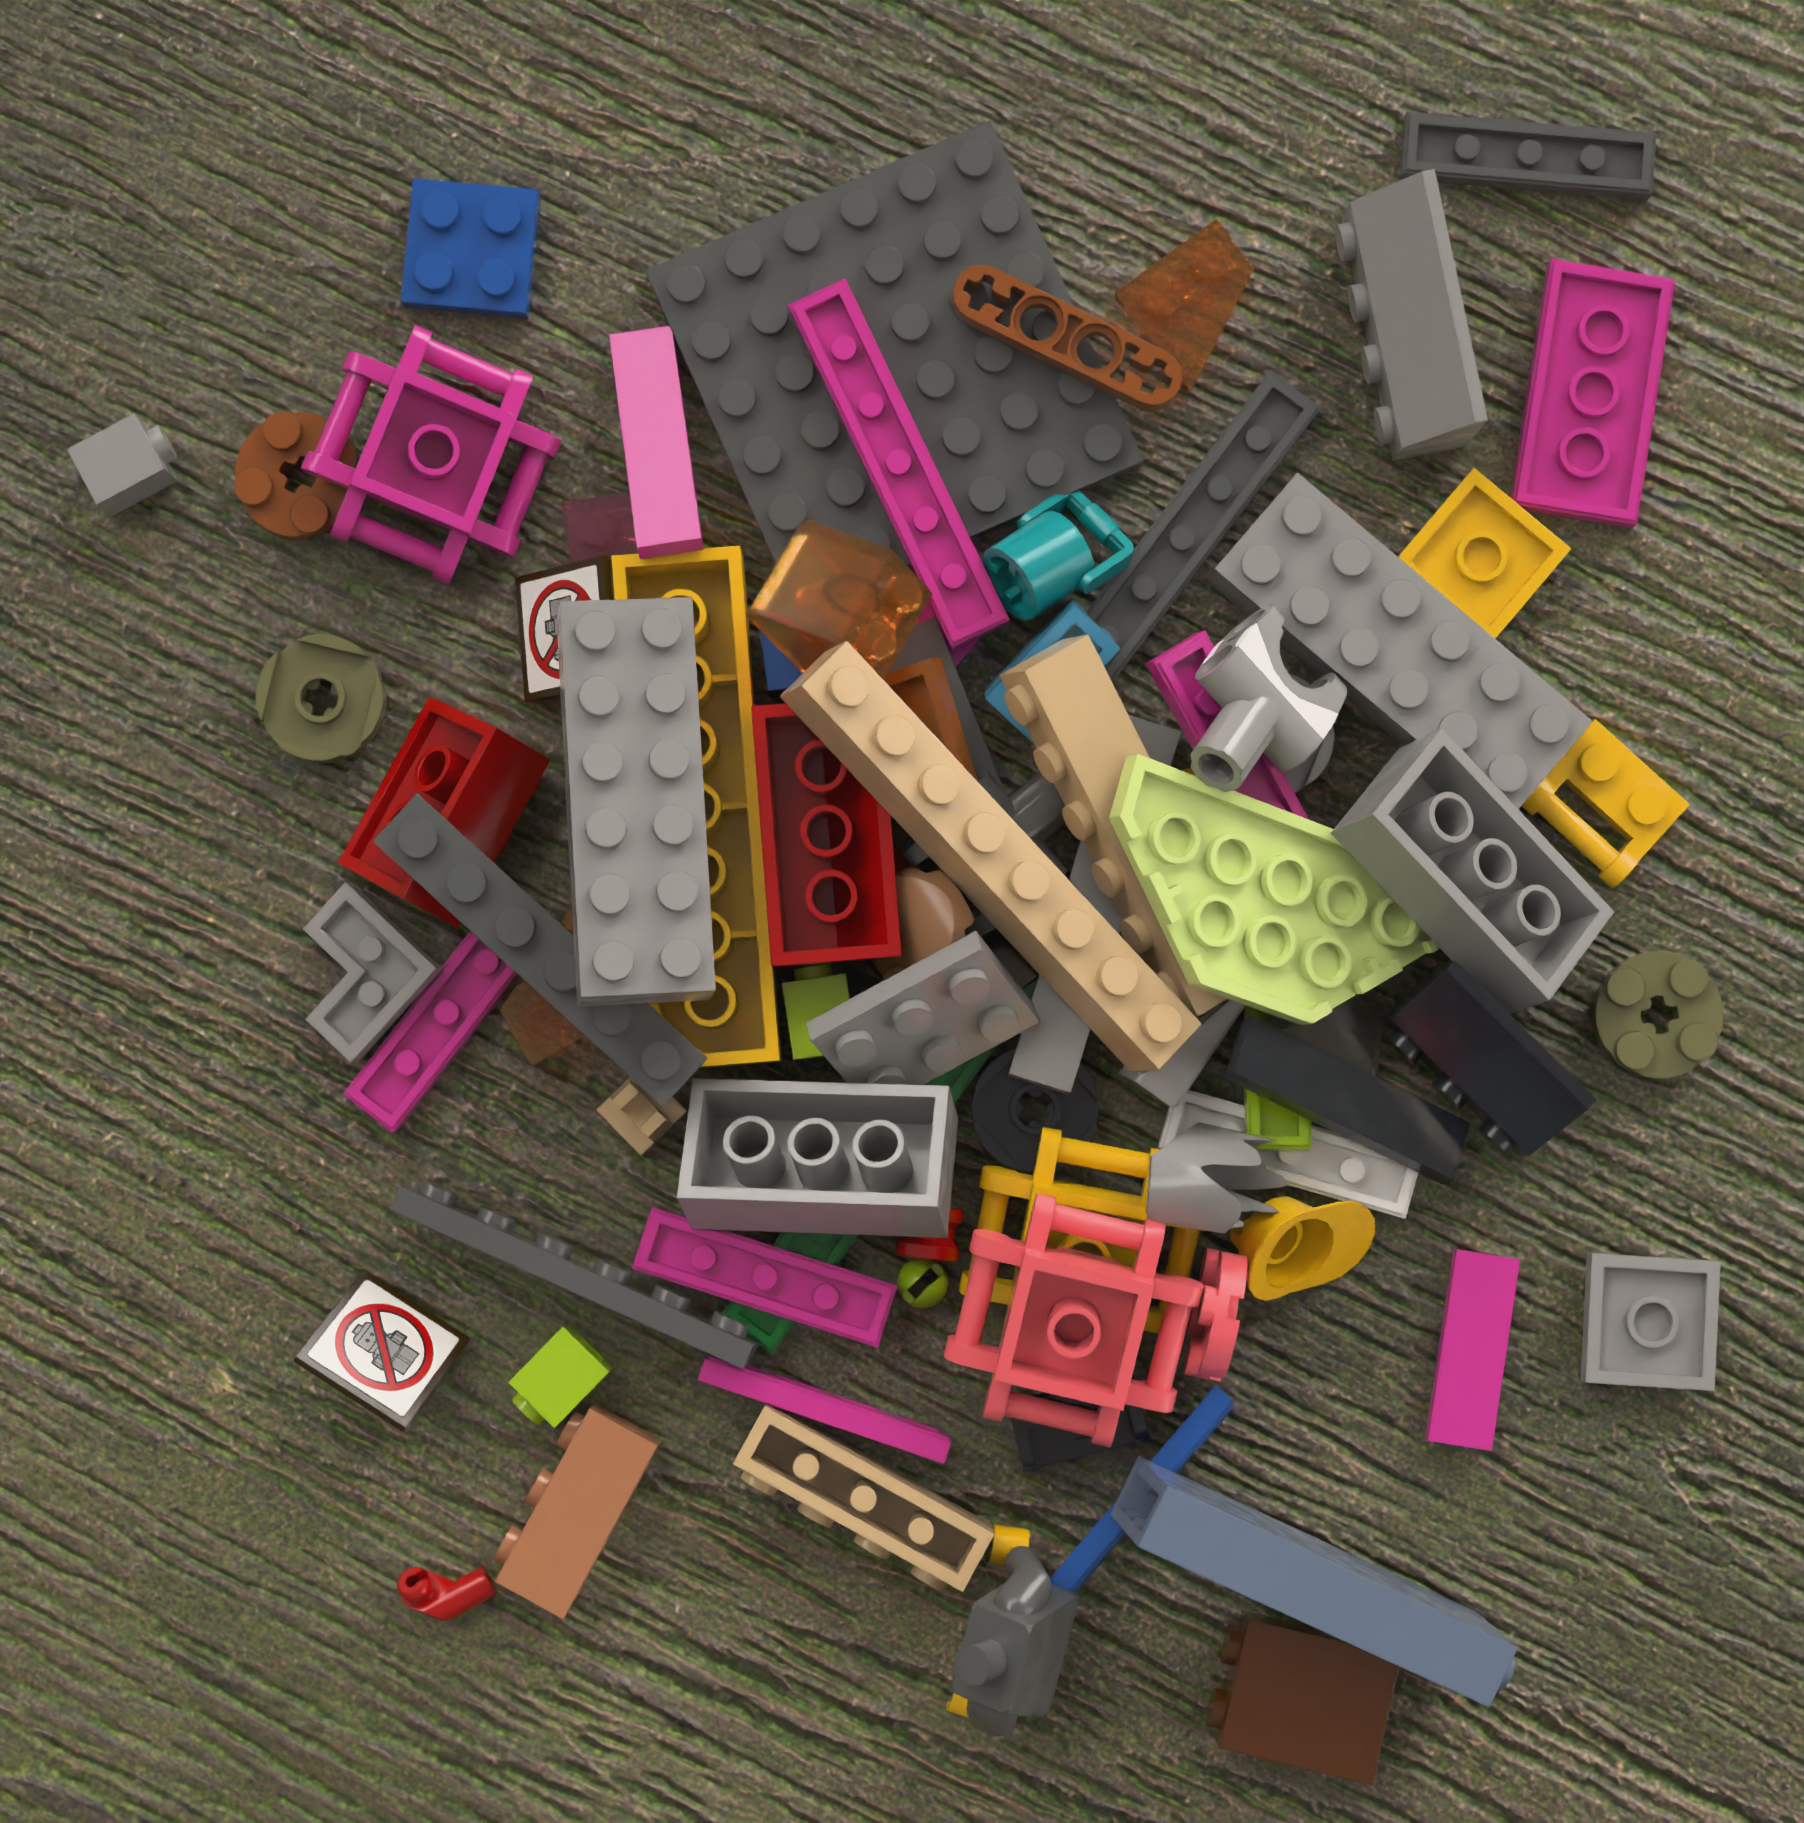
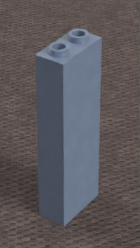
M1138 1456L1110 1514L1112 1518L1139 1548L1487 1707H1490L1496 1693L1504 1690L1512 1678L1515 1669L1514 1655L1518 1647L1476 1611Z

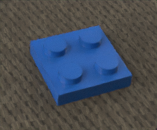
M413 178L401 292L403 307L529 319L541 199L538 189Z

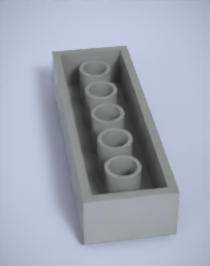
M1298 472L1216 566L1208 579V582L1248 616L1267 605L1273 604L1285 617V622L1281 627L1284 632L1280 643L1320 677L1330 672L1335 673L1347 686L1346 699L1401 746H1405L1431 732L1443 728L1518 809L1593 722Z
M692 597L560 601L557 614V638L577 1007L709 1000L716 991Z

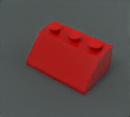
M429 696L338 863L409 903L459 928L461 922L382 851L373 840L418 793L495 863L498 855L506 848L510 839V833L527 802L538 790L541 777L550 759L500 729Z

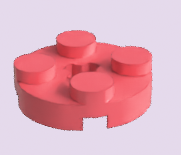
M1210 1248L1205 1249L1199 1275V1282L1203 1283L1204 1290L1200 1305L1192 1307L1185 1336L1190 1338L1183 1365L1184 1375L1221 1381V1379L1225 1378L1233 1355L1240 1320H1236L1239 1298L1244 1299L1247 1256Z

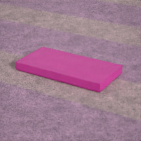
M1550 259L1547 263L1510 498L1526 511L1630 529L1637 525L1675 279L1557 259Z

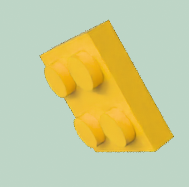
M1473 468L1398 557L1496 639L1568 554L1571 548L1477 469Z

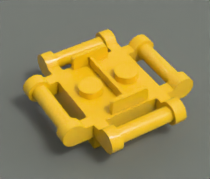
M1042 1127L1033 1175L1019 1173L1001 1166L986 1165L982 1167L979 1187L984 1189L977 1229L991 1230L1002 1234L1009 1196L1028 1199L1020 1240L1025 1242L1036 1193L1056 1197V1204L1143 1225L1145 1219H1147L1146 1206L1150 1156L1160 1149L1150 1147L1149 1153L1061 1137L1062 1130ZM1056 1163H1066L1144 1178L1141 1196L1055 1180L1053 1178ZM1166 1223V1226L1174 1227L1165 1275H1180L1191 1278L1200 1231L1205 1230ZM1055 1230L1049 1231L1046 1247L1054 1249L1058 1246L1112 1258L1119 1261V1264L1134 1267L1138 1251ZM973 1253L969 1270L963 1271L958 1291L963 1295L966 1292L974 1259ZM1015 1266L1013 1280L996 1276L990 1302L1008 1305L1004 1324L1019 1266ZM1160 1300L1159 1306L1149 1307L1143 1331L1159 1333L1166 1301Z

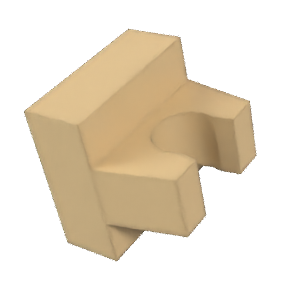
M631 1077L597 1109L640 1156H643L688 1112L674 1096L663 1107Z

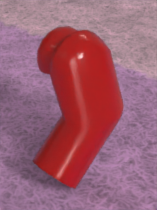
M483 1565L455 1581L421 1567H411L401 1573L397 1582V1591L405 1606L440 1621L451 1620L497 1594L494 1581Z

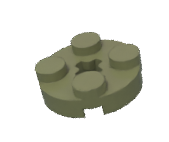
M308 635L297 639L299 642L288 645L282 652L277 651L263 667L256 687V708L261 721L264 722L267 733L281 749L292 756L313 763H333L344 758L358 756L363 752L367 744L378 733L386 712L387 695L380 669L358 646L334 635ZM322 682L331 683V693L338 697L337 705L335 708H327L324 716H314V706L305 702V695L308 690L318 691Z
M1650 951L1636 954L1619 962L1612 969L1613 971L1605 977L1602 985L1598 987L1591 1005L1593 1034L1601 1050L1619 1066L1627 1069L1628 1072L1648 1079L1677 1077L1693 1070L1703 1060L1708 1059L1715 1053L1723 1026V1005L1715 983L1708 976L1707 970L1701 963L1667 951ZM1652 997H1660L1663 1006L1671 1007L1673 1012V1019L1666 1022V1031L1663 1033H1656L1652 1023H1643L1641 1019V1011L1651 1008Z

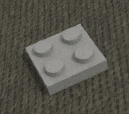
M1587 1252L1580 1381L1597 1384L1715 1391L1721 1261Z

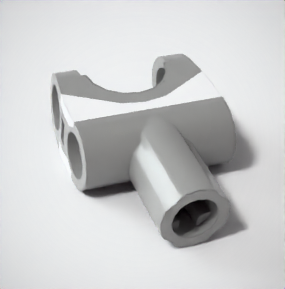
M1273 604L1256 611L1232 629L1212 649L1195 674L1197 682L1222 709L1191 752V769L1206 785L1225 792L1236 790L1242 785L1262 754L1282 773L1300 765L1321 744L1335 723L1347 695V686L1332 672L1316 679L1308 687L1301 686L1291 678L1283 665L1280 655V640L1284 632L1281 627L1285 622V617Z

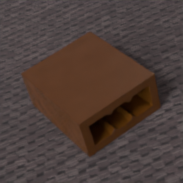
M1242 1610L1239 1626L1229 1624L1223 1641L1221 1663L1229 1664L1224 1690L1213 1689L1207 1711L1206 1726L1215 1728L1213 1737L1218 1747L1373 1785L1399 1666L1314 1627Z

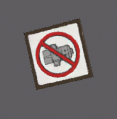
M601 555L515 577L525 702L532 703L561 696L557 638L560 601L612 600L609 556Z
M363 1269L297 1354L294 1362L404 1432L471 1338Z

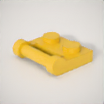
M1594 719L1521 807L1531 816L1536 812L1540 814L1601 870L1598 876L1613 889L1626 878L1638 861L1690 804ZM1563 782L1628 840L1619 851L1612 847L1554 794Z

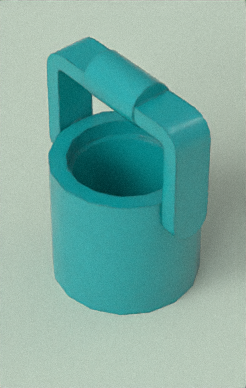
M1077 490L1067 495L1054 494L1026 512L1017 523L1019 529L988 548L982 557L983 566L1002 605L1015 617L1026 621L1034 619L1077 589L1088 594L1125 570L1130 565L1134 547L1132 542L1122 533V528L1096 503H1092ZM1068 508L1078 518V521L1104 547H1108L1115 555L1094 568L1093 557L1083 535L1060 512Z

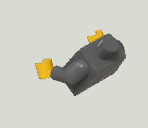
M994 1524L992 1548H989L988 1563L1005 1565L1010 1577L1003 1585L977 1600L971 1609L961 1650L957 1652L954 1659L955 1673L951 1685L954 1694L951 1701H947L946 1711L970 1718L984 1732L1000 1737L1006 1736L1013 1731L1017 1723V1716L1049 1714L1080 1595L1051 1584V1579L1034 1551L1029 1548L1030 1531L1028 1529Z

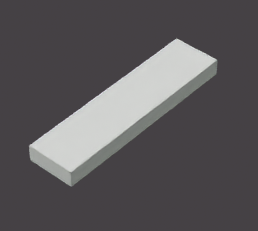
M1188 1090L1177 1107L1168 1108L1157 1148H1163L1198 1122L1245 1132L1244 1106ZM1311 1125L1312 1149L1310 1151H1258L1260 1158L1266 1164V1169L1282 1175L1289 1186L1341 1201H1355L1365 1205L1368 1209L1406 1219L1418 1172L1334 1131Z

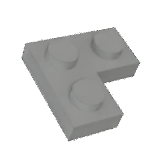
M345 882L308 922L303 930L348 973L305 1020L350 1063H358L443 969L353 883Z

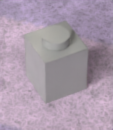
M135 413L67 449L95 504L110 516L123 511L178 481L169 465L171 461L177 459V455L160 425L150 429Z

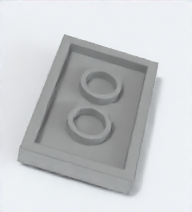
M974 931L808 1021L806 1025L811 1042L847 1083L924 1085L1040 1023L1032 1001L978 932Z

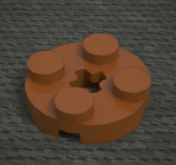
M276 412L250 433L237 456L235 464L236 478L234 482L236 495L242 501L248 514L262 528L283 539L292 541L310 540L309 537L320 536L327 531L331 532L348 490L318 478L315 479V483L311 488L306 485H300L295 493L287 490L289 479L284 475L286 469L290 465L297 466L301 461H304L307 451L314 452L328 420L320 415L307 412ZM348 437L339 462L356 469L360 456Z

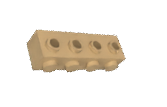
M769 1404L764 1405L733 1462V1465L744 1470L740 1478L750 1486L770 1496H774L777 1490L784 1492L800 1501L797 1510L809 1519L828 1528H831L834 1521L857 1533L853 1541L860 1547L885 1560L889 1558L891 1553L914 1565L910 1572L912 1575L940 1591H945L948 1584L961 1592L964 1591L994 1536L993 1525L791 1412Z

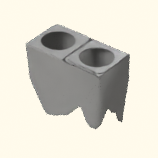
M1196 1123L1150 1156L1146 1206L1147 1219L1216 1233H1226L1230 1228L1244 1226L1245 1223L1239 1219L1241 1211L1279 1212L1272 1206L1229 1191L1280 1188L1288 1185L1282 1175L1266 1169V1164L1255 1149L1261 1144L1273 1142L1276 1139L1206 1123Z

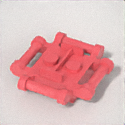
M1036 1193L1025 1242L991 1230L976 1229L973 1231L969 1251L974 1254V1259L955 1335L948 1336L943 1356L948 1361L959 1365L992 1372L982 1418L1002 1422L1003 1417L1006 1416L1090 1436L1091 1444L1110 1448L1114 1439L1120 1411L1124 1410L1125 1404L1157 1412L1169 1413L1173 1411L1178 1391L1172 1385L1192 1307L1200 1305L1204 1285L1197 1280L1185 1276L1155 1273L1164 1240L1166 1223L1145 1219L1142 1225L1056 1204V1197ZM1055 1230L1138 1250L1134 1267L1121 1265L1119 1261L1112 1258L1058 1246L1054 1249L1046 1247L1049 1231ZM1002 1262L1019 1267L1000 1345L996 1347L981 1342V1337L999 1263ZM1151 1299L1166 1301L1147 1380L1131 1379ZM1011 1385H1016L1099 1406L1097 1411L1010 1391Z

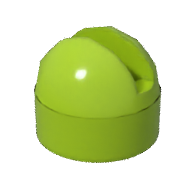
M915 1257L907 1261L900 1269L897 1287L900 1296L907 1304L915 1308L926 1309L937 1305L944 1298L948 1289V1277L945 1269L938 1261ZM931 1268L939 1277L929 1284L915 1299L908 1289Z

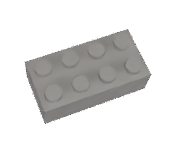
M1443 728L1400 747L1331 832L1341 845L1452 961H1456L1509 1014L1549 1001L1614 913L1609 905Z
M693 1078L677 1200L691 1229L947 1238L959 1120L950 1087L939 1085Z

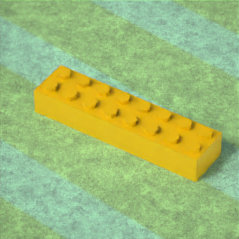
M741 547L704 548V550L640 559L639 554L612 555L615 600L692 597L716 991L709 1000L648 1004L708 1058L700 1068L782 1062L775 968L771 966L751 712V706H755L744 558Z

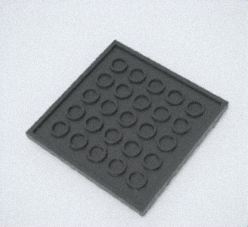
M991 120L645 270L795 610L823 606L911 567L788 310V304L846 278L971 540L1019 520L1026 512L1054 494L1067 495L1077 490L1083 492L1143 465L1144 459L1115 397L968 326L959 319L954 311L952 296L956 279L967 268L982 264L995 267L1074 306ZM983 282L978 290L967 287L965 292L971 296L970 308L980 311L985 303L992 304L1003 310V317L998 323L1005 327L1009 326L1013 307L1021 299L1020 297L1011 294L1007 307L991 297L993 286ZM1031 309L1025 312L1020 319V328L1029 339L1036 341L1045 340L1056 331V320L1045 309ZM1089 337L1083 339L1077 346V355L1080 361L1085 366L1093 369L1102 368Z

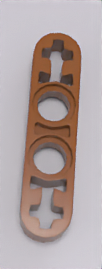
M984 264L974 265L962 271L956 279L952 296L954 311L959 319L968 326L1138 409L1148 412L1159 411L1169 406L1176 398L1182 381L1181 367L1175 357L1167 351L995 267ZM983 282L993 286L991 297L1007 307L1011 294L1020 297L1021 299L1013 307L1009 326L1005 327L998 323L1003 317V310L992 304L985 303L980 311L970 308L971 296L965 292L967 287L978 290ZM1035 308L1047 310L1056 320V331L1045 340L1036 341L1029 339L1020 328V319L1025 312ZM1090 336H1099L1106 339L1113 348L1114 356L1111 362L1103 368L1097 369L1085 366L1077 355V346L1083 339ZM1125 349L1135 353L1131 359L1130 367L1143 373H1148L1153 365L1158 366L1164 370L1162 381L1170 387L1167 390L1157 387L1152 395L1145 394L1141 391L1143 380L1127 370L1123 383L1112 379L1120 369Z

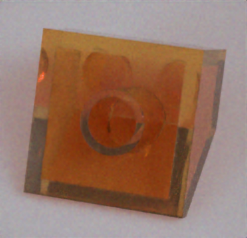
M807 520L800 523L746 616L802 674L825 651L848 641L876 673L885 680L933 593L893 550Z

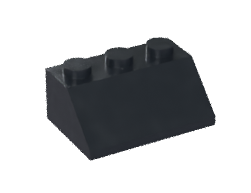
M1456 961L1434 967L1381 1020L1392 1031L1386 1037V1040L1393 1049L1410 1064L1414 1065L1420 1059L1438 1076L1431 1083L1435 1090L1457 1110H1460L1466 1104L1483 1121L1477 1128L1479 1133L1503 1155H1507L1512 1149L1517 1155L1530 1156L1597 1101Z

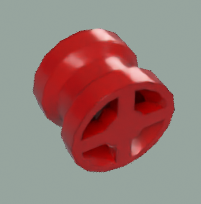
M950 1207L947 1238L901 1236L896 1240L895 1254L925 1259L958 1261L960 1248L954 1242L955 1229L963 1223L964 1210Z

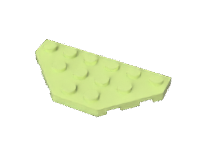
M1140 754L1126 756L1109 820L1189 985L1299 1025L1313 1024L1332 1013V1009L1357 994L1366 993L1403 971L1402 967L1424 954L1433 953L1440 949L1331 834L1334 829L1239 792H1225L1218 788L1209 787L1197 776Z

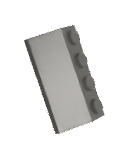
M1435 169L1421 171L1350 201L1342 217V223L1335 226V238L1339 257L1342 262H1351L1355 284L1348 286L1350 312L1355 323L1363 322L1368 343L1367 346L1361 347V363L1367 384L1376 383L1381 407L1374 408L1373 412L1375 431L1380 445L1389 444L1392 461L1466 447L1488 421Z

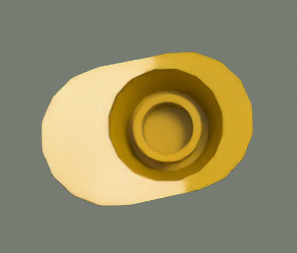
M1279 1196L1271 1198L1264 1203L1274 1207L1279 1212L1265 1213L1255 1211L1248 1219L1242 1221L1245 1223L1243 1227L1230 1228L1229 1233L1230 1239L1237 1247L1239 1255L1247 1256L1248 1289L1255 1298L1268 1301L1280 1298L1291 1292L1323 1285L1347 1273L1358 1264L1369 1250L1375 1235V1218L1365 1205L1355 1201L1334 1202L1312 1207L1297 1199Z

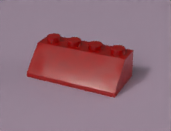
M786 703L751 706L771 966L774 968H787L902 956L891 815Z

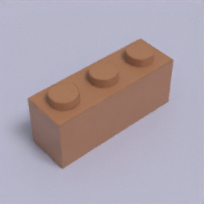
M596 1403L589 1408L585 1416L574 1411L556 1443L558 1447L566 1450L554 1473L545 1468L542 1469L525 1500V1503L535 1508L523 1530L513 1525L511 1526L493 1560L503 1565L495 1582L564 1619L662 1439Z

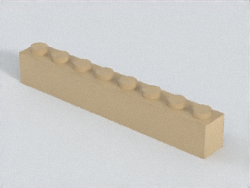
M848 641L825 651L780 695L782 700L1130 1072L1160 1070L1202 1024Z

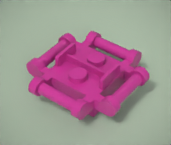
M415 325L397 368L366 355L348 351L341 368L346 375L315 451H307L300 469L318 479L348 489L329 536L348 543L350 538L358 540L433 572L431 578L449 585L467 540L476 542L498 554L515 558L522 541L517 537V534L548 459H555L561 445V440L545 431L516 420L533 375L517 368L514 373H510L431 339L433 332ZM421 362L503 396L500 408L418 374L417 371ZM370 384H375L387 389V393L355 469L339 462V459ZM510 441L523 447L524 451L494 526L476 518L506 444ZM366 497L449 531L443 548L361 515L360 511Z

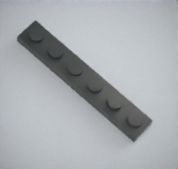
M418 793L373 840L382 851L663 1107L708 1059L648 1003L577 1007L573 934Z
M423 1180L419 1189L412 1186L399 1187L389 1209L397 1214L739 1368L749 1367L760 1342L746 1336L750 1325L732 1316L715 1311L711 1320L687 1310L691 1303L690 1298L656 1284L651 1294L629 1284L633 1275L632 1272L600 1258H597L594 1267L571 1258L574 1246L546 1233L539 1232L535 1241L515 1233L512 1230L516 1220L488 1207L481 1206L477 1215L454 1205L458 1194L430 1181Z

